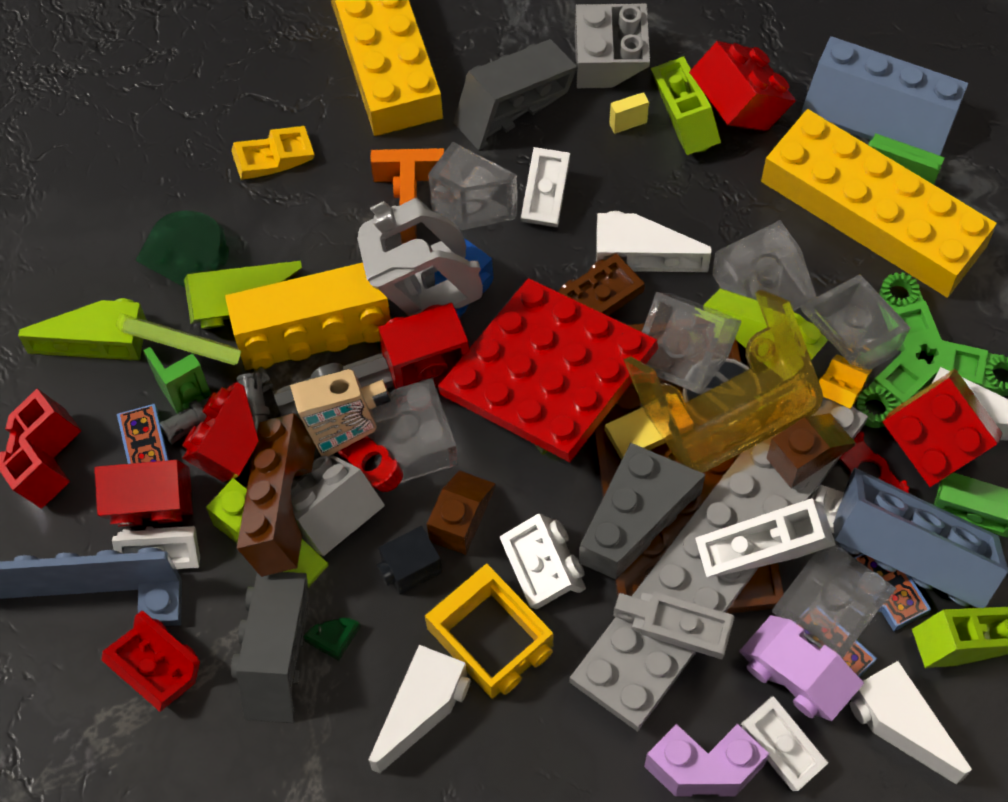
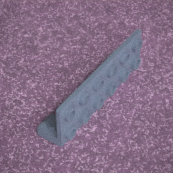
M146 547L139 549L138 553L125 554L115 550H103L94 556L60 553L55 558L48 559L22 555L15 557L14 561L0 562V599L138 590V613L144 611L152 619L161 621L164 626L181 625L182 579L169 553L159 548Z

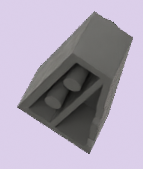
M551 39L536 45L532 44L511 55H504L498 60L485 65L475 66L466 75V81L453 123L478 150H481L488 145L486 139L501 128L505 133L515 127V124L512 122L527 111L534 115L566 94L570 88L577 66Z
M630 443L580 544L579 564L617 579L651 545V541L666 526L669 527L676 520L677 515L702 493L706 474Z
M279 572L262 577L257 573L254 587L248 586L246 610L249 613L247 619H241L238 634L239 644H242L240 653L233 654L231 663V677L238 679L244 720L294 723L295 708H293L291 692L293 685H299L300 671L296 670L299 649L304 645L303 636L305 635L309 605L306 573Z

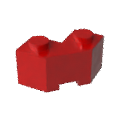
M37 388L8 416L5 430L10 432L6 451L0 452V472L13 491L42 509L70 482L54 457L81 432V429L63 406Z

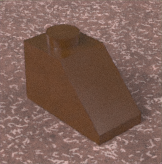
M831 413L807 416L772 438L766 459L792 489L853 448L856 443Z
M459 470L442 488L428 519L427 530L430 541L466 555L494 492L496 483Z

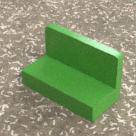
M875 133L873 140L868 144L933 185L945 158Z
M151 347L143 350L159 387L176 414L189 408L191 401L196 399L199 402L211 395L201 365L193 353L164 368Z
M954 472L940 481L934 502L935 506L991 533L1008 538V489Z

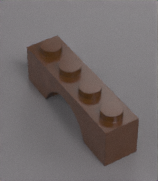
M294 413L259 422L257 436L259 442L254 449L236 549L261 577L298 567L302 534L292 508L291 486L293 477L312 472L316 446L307 429Z

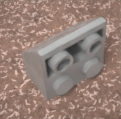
M647 4L576 5L575 55L577 88H613L650 66Z
M334 455L317 458L313 461L311 473L304 474L299 479L292 481V508L302 534V539L322 556L326 555L385 506L361 469Z

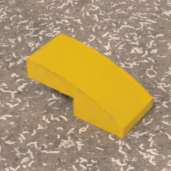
M305 126L271 129L268 139L233 142L232 146L233 158L241 180L267 176L291 169L314 159L315 155Z
M837 354L832 358L826 373L820 378L814 393L851 409L864 388L872 369Z

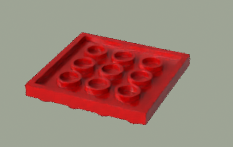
M528 278L472 344L469 352L462 356L441 381L438 388L441 396L570 463L658 350L657 339Z

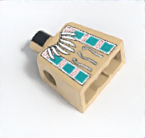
M350 369L290 385L298 414L321 457L330 456L375 432L377 425L371 409L392 401L383 379L361 387L354 371Z

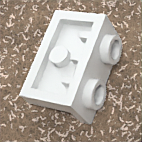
M539 513L500 536L530 608L539 609L570 590L580 593L586 589L581 578L585 575L583 567L579 564V560L574 555H571L566 545V542L569 540L568 534L560 521Z

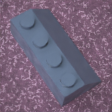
M830 36L818 62L800 116L806 109H809L848 133L868 140H873L875 133L940 156L959 111L968 82Z
M854 468L833 522L834 539L838 542L839 546L849 553H862L873 558L885 570L903 572L911 576L912 580L923 588L933 589L934 587L947 593L959 605L985 608L1008 573L999 536Z

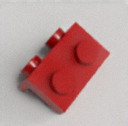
M140 611L135 615L133 628L103 650L101 659L102 662L159 712L196 683L200 665L199 658L190 646L181 644L168 633L161 621L152 619L144 611Z

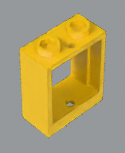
M487 563L425 615L427 630L453 658L466 663L467 673L491 699L500 692L506 695L520 683L522 679L520 675L531 665L535 668L540 666L553 652L551 649L553 646V632ZM490 595L534 640L533 643L494 677H491L449 632Z

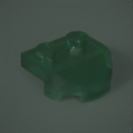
M176 211L158 220L135 261L185 287L184 279L187 274L215 271L219 264L225 266L229 247L226 245L224 228L215 219L201 212Z

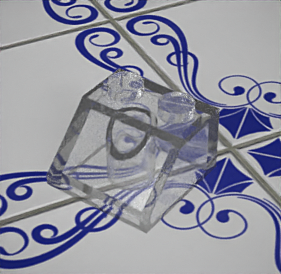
M452 142L428 174L432 211L448 218L462 230L514 220L517 216V175Z
M781 220L715 253L712 275L724 290L791 312L816 299L801 248Z
M861 274L808 301L801 307L802 312L851 365L865 370H871L896 356L910 330L908 324Z
M656 292L642 332L657 339L658 350L642 371L701 394L729 357L742 320L675 294Z
M432 378L394 389L390 393L391 402L371 409L377 428L375 432L367 436L377 445L386 447L391 454V458L399 462L403 470V478L400 483L458 465L456 443ZM374 455L373 458L376 467H378L381 463L382 456Z
M835 545L817 551L775 605L772 612L778 617L792 620L804 629L805 633L803 635L820 648L825 644L843 659L877 620L897 588L856 560L847 551Z

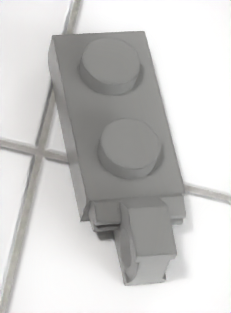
M653 591V594L642 593L640 599L619 593L613 613L614 617L633 623L631 629L641 633V635L719 659L724 657L735 618L732 614Z

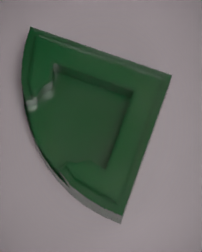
M339 618L314 625L306 632L303 638L308 644L339 661L361 626L360 622L353 619Z

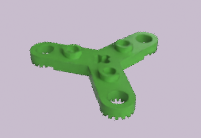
M898 272L894 273V275L890 274L884 279L879 297L901 354L862 391L857 399L855 408L868 416L865 423L866 426L872 428L885 426L882 421L889 412L922 391L934 380L940 367L948 371L956 368L961 377L1000 396H1008V382L1003 384L1001 381L999 383V380H995V375H993V370L998 368L1008 371V356L988 353V350L942 340L926 300L924 301L916 279L913 280L911 275L907 276L903 272L901 274H898ZM901 286L909 292L910 296L906 300L905 298L902 300L898 298L897 300L895 296L892 297L890 288ZM921 351H925L927 356L934 355L931 364H927L925 359L918 360ZM869 400H878L884 404L886 411L879 416L878 414L873 415L872 412L870 414L869 410H866L865 403Z

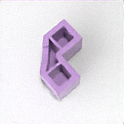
M770 615L739 651L749 662L747 669L763 683L772 681L786 686L796 697L793 700L794 705L807 717L813 718L818 716L833 721L864 682L835 651L825 644L820 649L815 644L809 642L803 636L805 633L804 629L790 619Z
M676 724L647 753L644 767L674 796H692L693 794L736 796L764 767L769 753L738 724L709 753Z

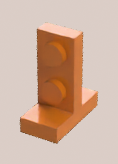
M444 148L371 150L373 182H393L394 198H400V205L417 198V181H446ZM417 224L400 232L402 244L417 239Z

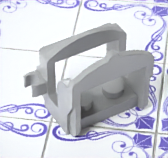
M414 198L400 206L394 205L390 207L383 201L370 207V210L375 214L374 218L362 224L357 237L366 278L370 285L379 289L407 315L412 316L421 313L432 305H445L451 302L454 308L459 309L482 297L483 285L479 275L481 271L479 262L465 259L466 243L463 233L456 224L448 218L431 211L418 198ZM420 222L441 240L430 246L422 239H413L389 251L386 250L385 246L387 238ZM439 271L448 279L427 289L425 278L434 272Z

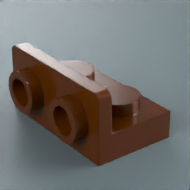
M616 253L606 260L597 261L587 273L578 279H572L564 283L558 292L609 316L643 293L645 283Z

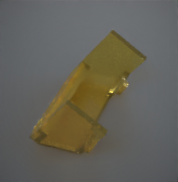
M760 289L755 292L767 328L754 334L747 343L746 357L751 369L686 403L677 388L666 383L660 384L654 369L631 356L624 359L643 409L680 464L701 473L782 432L803 417L812 416L822 404V389L791 303L765 290Z

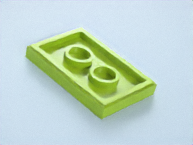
M123 313L119 314L116 326L123 333L228 364H238L241 355L240 350L230 345Z

